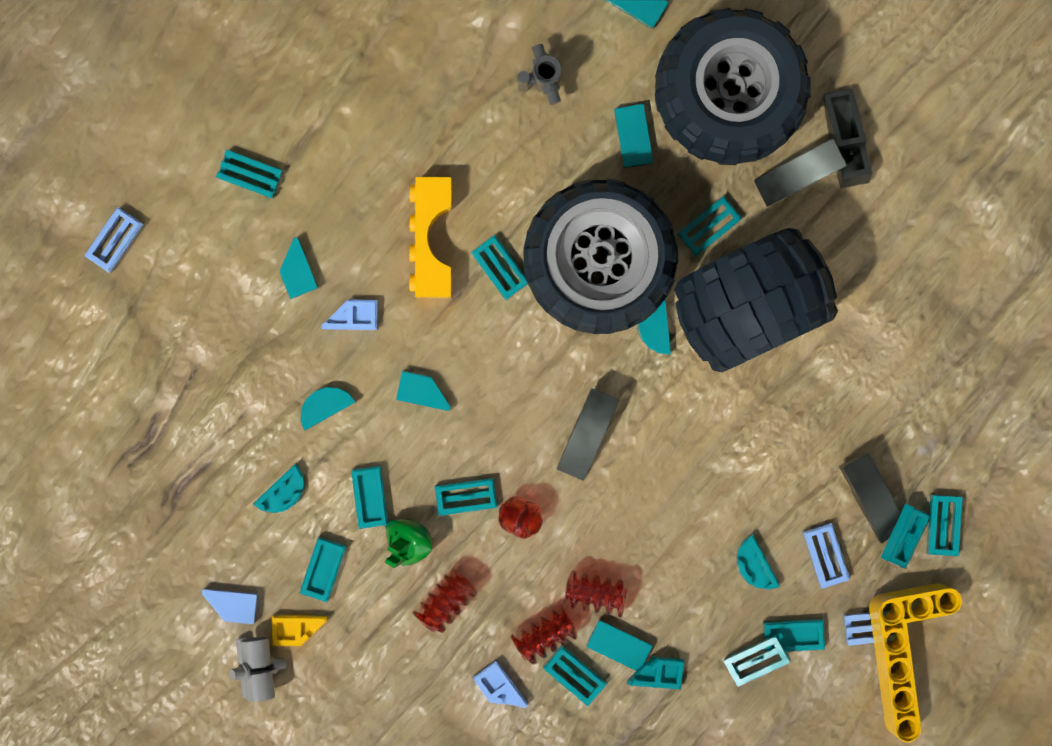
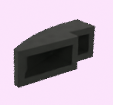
M853 88L823 94L829 139L834 138L848 165L836 171L840 188L870 183L872 169L865 147L867 140Z
M833 138L755 179L754 182L768 207L848 165Z
M593 388L590 389L556 468L557 470L584 481L619 403V399Z
M863 452L840 465L839 468L852 489L851 493L880 543H883L890 538L900 512L870 454Z

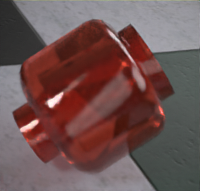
M513 496L501 505L498 521L500 527L505 532L520 539H527L538 533L541 529L543 518L541 508L536 503L520 496Z

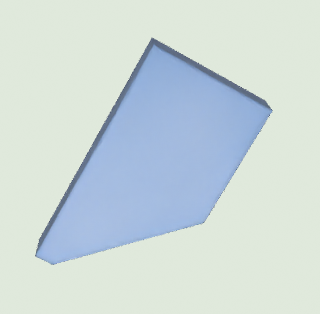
M347 300L322 324V329L378 330V300Z
M202 589V595L225 622L255 624L258 593Z
M497 659L473 676V680L489 702L515 705L526 708L529 705Z

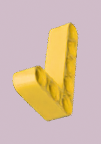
M942 583L875 595L869 604L885 725L891 734L903 742L915 741L921 733L907 623L952 615L962 605L960 593ZM947 593V601L940 605L941 596ZM919 598V606L912 611V602ZM891 603L890 613L883 616L884 606ZM895 632V640L887 645L888 636ZM899 662L898 670L891 674L892 665ZM903 691L902 699L895 702L896 694ZM907 720L906 728L899 731L900 723Z

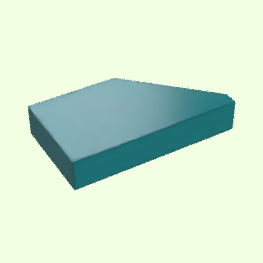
M296 237L292 240L279 271L290 299L319 289L301 242Z
M402 371L396 400L450 411L451 406L432 377Z
M653 656L627 679V684L630 686L681 690L685 660L682 658Z

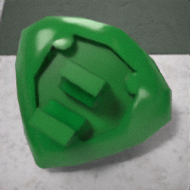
M394 519L386 524V538L389 544L388 551L392 552L390 557L385 560V563L389 566L396 568L400 564L402 566L413 565L426 558L432 551L433 543L430 532L420 522L411 519Z

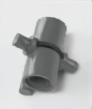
M543 44L535 45L532 47L535 57L532 60V73L529 74L526 71H521L518 74V89L520 92H527L529 87L534 85L535 89L539 92H542L544 95L547 94L550 105L561 102L558 92L560 90L561 65L555 57L546 54ZM543 70H549L554 76L550 79H544L539 73Z

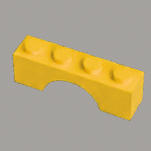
M415 177V184H410V202H415V214H410V232H415V244H410L409 249L410 262H415V274H410L409 289L410 292H415L416 298H452V268L438 261L432 254L429 246V233L436 219L452 210L453 180L452 177Z

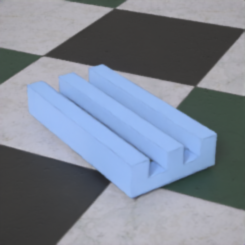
M117 207L84 256L111 273L144 224L120 207ZM120 217H123L125 220L123 221L121 226L118 228V230L116 231L110 242L107 244L99 258L96 257V252L99 250L107 236L110 234V232L112 231ZM133 224V227L130 229V231L128 232L120 246L117 248L109 262L105 263V260L112 252V250L114 249L122 235L125 233L129 225Z
M832 523L802 531L820 588L823 589L850 580ZM824 532L828 533L841 573L839 577L835 575L822 534ZM816 535L830 578L829 580H825L812 536Z
M884 610L883 616L890 613L891 610ZM870 612L844 615L846 643L848 646L874 643L873 635L852 636V633L872 631V625L851 627L852 621L871 620ZM891 633L888 636L887 642L895 640V633Z

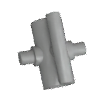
M268 637L237 638L236 646L239 666L229 670L230 679L232 681L241 679L242 696L247 698L249 702L275 698L273 674H276L277 670L286 668L285 659L283 657L275 659L270 656Z

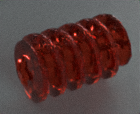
M452 568L455 574L454 577L446 574L443 576L447 582L446 586L439 583L435 585L439 595L431 592L428 593L432 603L428 604L421 601L420 605L424 612L420 613L415 610L412 612L432 632L444 633L446 627L443 622L452 624L454 618L451 613L460 615L462 610L459 604L467 606L470 603L466 594L472 597L477 595L473 584L454 568Z
M572 570L567 579L563 606L567 599L570 600L572 609H575L579 601L582 602L583 611H587L590 604H593L595 613H599L601 607L605 606L606 614L609 616L613 609L617 608L618 617L622 618L627 587L624 589V583L621 579H618L613 587L611 577H606L603 584H601L599 575H595L592 581L589 582L587 573H583L580 579L577 580L576 571Z
M561 604V614L553 609L550 610L552 620L549 621L542 615L540 616L542 626L539 627L532 621L530 622L532 632L528 633L525 629L521 628V639H518L513 634L510 635L524 660H528L531 664L535 665L537 663L536 653L545 659L547 657L546 647L552 652H556V641L566 646V635L574 640L577 639L576 627Z

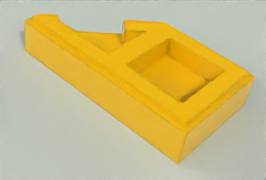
M272 615L271 646H302L328 620V615Z

